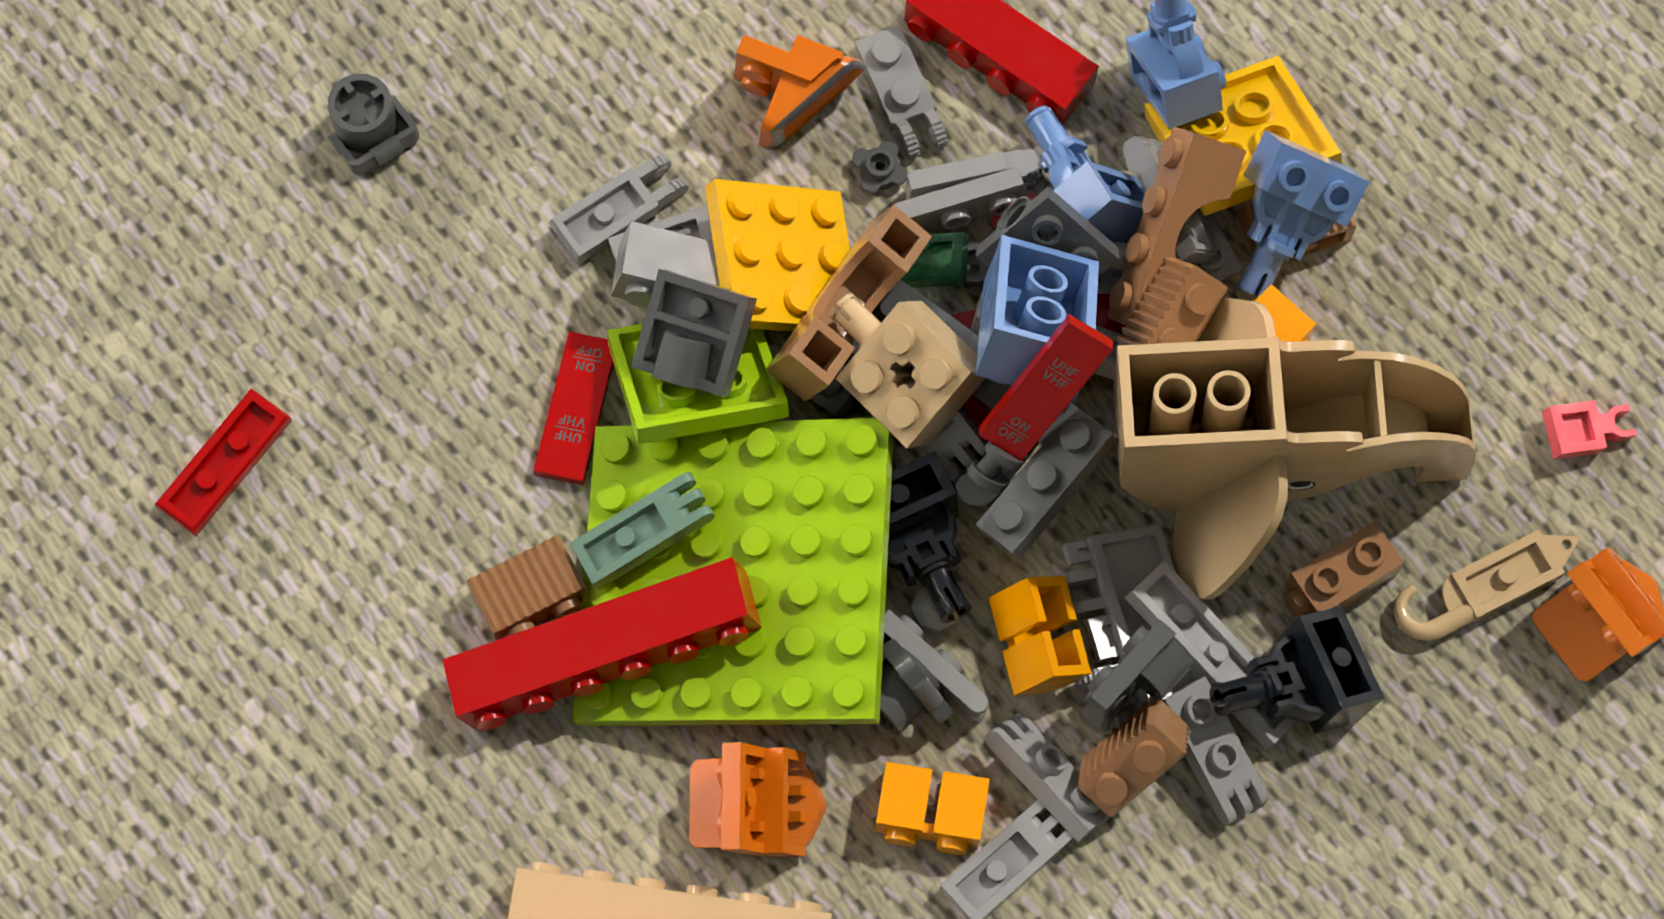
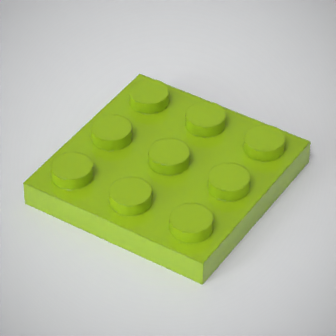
M643 324L607 330L609 350L638 444L789 418L788 400L782 383L766 370L773 358L762 329H748L729 397H721L697 388H688L665 382L653 377L651 373L631 367Z

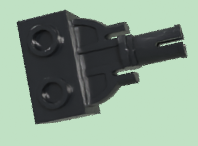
M935 451L892 470L887 566L900 571L907 586L916 585V578L910 566L912 565L920 584L926 587L937 608L941 621L949 623L955 621V617L952 614L954 609L959 618L969 613L972 606L966 600L950 569L948 561L949 558L954 567L962 559L954 544L957 532L956 518L959 517L957 493Z
M1342 606L1299 616L1273 642L1265 656L1253 658V660L1249 661V664L1246 666L1248 674L1246 677L1214 683L1209 692L1211 703L1225 702L1214 708L1219 716H1226L1232 712L1252 707L1262 711L1271 706L1265 712L1267 718L1272 719L1286 716L1298 722L1310 723L1314 734L1357 723L1385 698Z

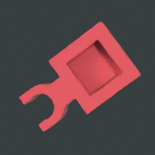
M1595 400L1554 405L1542 411V416L1553 459L1599 454L1607 448L1605 439L1610 442L1631 440L1637 436L1635 429L1621 430L1615 423V417L1624 416L1631 411L1629 404L1614 406L1604 414L1598 413Z

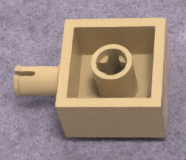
M853 293L847 294L837 302V305L842 309L838 310L836 307H833L829 317L836 321L860 346L858 352L835 379L906 448L930 445L986 379L975 375L977 353L922 301L898 302L886 318L880 322L856 299L857 297Z

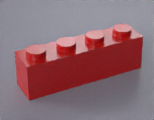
M1002 0L906 1L904 21L907 22V26L913 35L924 42L934 40L946 48L947 55L955 64L964 69H969L972 66L986 76L987 83L996 92L1004 96L1012 93L1024 101L1029 113L1041 106L1050 107L1063 126L1095 85L1099 65Z

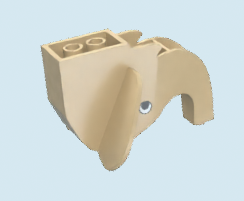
M1223 298L1195 342L1118 345L1113 390L1120 486L1144 504L1159 510L1176 512L1172 562L1178 576L1201 600H1212L1225 592L1252 565L1277 530L1283 517L1286 502L1315 497L1373 474L1415 466L1416 482L1467 480L1474 465L1476 451L1471 403L1467 390L1452 373L1436 364L1414 356L1393 352L1355 351L1353 341H1282L1275 335L1272 316L1264 305L1256 301Z

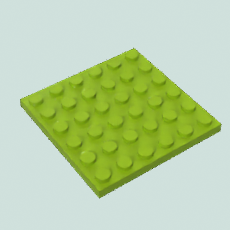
M876 418L767 421L638 444L632 425L595 426L587 532L686 472L692 473L696 481V485L689 491L700 489L706 498L705 502L696 509L709 505L715 517L711 522L600 590L592 585L584 570L583 582L588 594L582 597L583 608L581 610L733 557L747 572L762 628L748 633L749 637L741 643L730 646L716 644L701 649L699 656L682 663L667 661L651 667V672L641 678L633 680L619 678L602 684L603 688L595 694L584 697L574 696L572 721L577 725L879 724L894 435Z

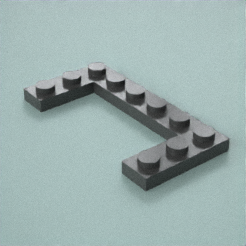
M901 279L872 311V314L882 322L898 302L922 301L977 353L979 339L977 334ZM855 339L852 345L855 347V349L848 357L842 368L839 370L835 378L849 363L853 356L858 352L860 344ZM834 378L828 387L809 400L833 419H845L859 401ZM986 378L971 397L992 411L1012 385L995 383ZM1070 402L1036 443L1040 447L1039 450L976 523V526L982 533L1019 560L1118 443V439L1113 432Z

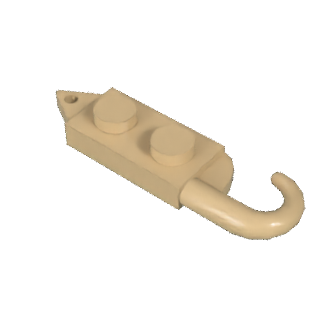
M1538 529L1452 573L1444 581L1441 590L1442 603L1446 613L1428 622H1418L1409 615L1407 604L1409 599L1417 592L1414 585H1409L1399 593L1395 600L1394 616L1396 623L1405 634L1413 639L1422 641L1440 639L1561 579L1565 574L1563 567L1580 539L1577 536L1542 535ZM1562 543H1566L1569 549L1563 548Z

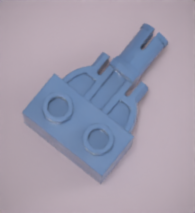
M1187 0L1153 1L1150 4L1151 11L1147 12L1148 30L1126 37L1129 68L1133 80L1168 129L1222 111L1221 89L1226 88L1225 75L1218 61H1210L1200 37L1194 34L1192 22L1197 20L1196 9Z
M1041 106L1033 110L1024 122L1043 150L1041 155L1043 161L1040 164L1044 172L1049 174L1050 181L1054 187L1053 191L1111 242H1124L1127 244L1130 238L1137 233L1144 213L1142 202L1145 190L1137 177L1091 162L1085 152L1087 149L1085 142L1069 136L1050 107Z
M1265 130L1243 174L1255 184L1252 195L1254 220L1246 235L1255 240L1257 246L1237 286L1252 295L1256 293V296L1259 297L1273 284L1284 260L1288 261L1290 257L1301 260L1308 245L1324 237L1334 226L1335 222L1345 227L1348 226L1369 181L1341 163Z

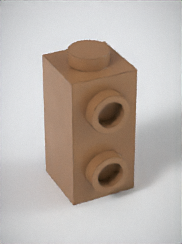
M1376 521L1292 572L1285 584L1288 592L1284 594L1290 610L1297 618L1302 615L1342 606L1344 609L1397 576L1404 565V561Z

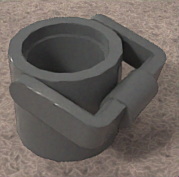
M352 74L342 78L333 86L328 96V112L335 132H332L327 137L355 175H363L377 166H382L419 140L420 133L415 121L394 95H390L387 86L379 78L369 74ZM396 114L407 127V129L395 135L397 130ZM347 149L366 154L358 159H354Z
M891 639L883 645L884 655L879 724L890 733L898 736L924 708L933 715L939 724L954 714L940 694L942 688L927 667L909 651L901 647L897 640Z

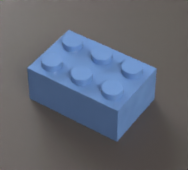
M1001 235L983 284L975 375L990 379L995 383L1013 385L1069 314L1096 330L1099 261ZM1079 392L1071 400L1072 402L1076 401Z

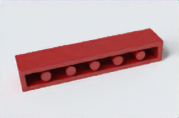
M733 557L447 657L442 659L456 717L473 729L491 730L504 725L507 717L518 713L534 714L552 708L555 705L554 701L570 695L584 697L595 694L603 688L602 684L619 678L623 680L641 678L651 672V667L667 661L682 663L699 656L701 649L716 644L730 646L741 643L749 637L748 633L761 629L762 625L747 572Z

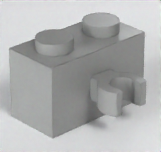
M630 221L619 244L611 291L612 297L625 299L626 302L634 306L648 307L658 269H667L719 286L713 241Z

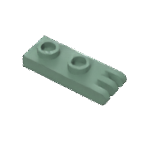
M686 472L570 542L592 585L598 590L602 589L714 519L715 514L709 505L696 509L705 502L706 498L700 489L689 491L696 485L692 473Z

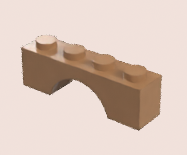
M1173 126L1171 135L1163 142L1159 152L1160 166L1154 184L1148 188L1142 202L1144 213L1137 233L1130 238L1127 244V262L1121 279L1114 285L1110 293V311L1107 318L1128 326L1127 319L1133 317L1132 310L1139 309L1138 301L1144 300L1143 293L1149 291L1148 284L1154 283V275L1160 274L1159 267L1165 265L1164 258L1170 256L1175 258L1178 235L1186 220L1205 204L1230 199L1246 150Z
M892 205L871 221L766 370L805 402L828 387L855 349L852 346L854 339L836 321L829 317L833 307L841 310L842 308L837 305V302L847 294L853 293L857 297L856 299L872 313L884 296L909 271L932 236L895 205Z

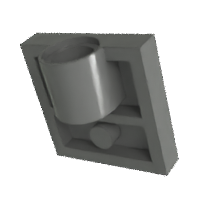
M1049 186L1033 200L1027 196H1022L1012 202L998 220L996 230L976 246V258L988 268L1001 235L1099 261L1098 276L1119 260V248Z
M658 269L631 367L651 373L653 377L665 382L688 388H697L721 397H729L757 298L667 269Z
M1161 620L1150 631L1141 626L1122 648V651L1125 653L1119 659V665L1113 669L1107 664L1087 687L1090 691L1083 700L1088 704L1083 721L1096 733L1099 734L1140 688L1153 698L1162 700L1193 666V661L1189 655L1173 641L1176 633Z

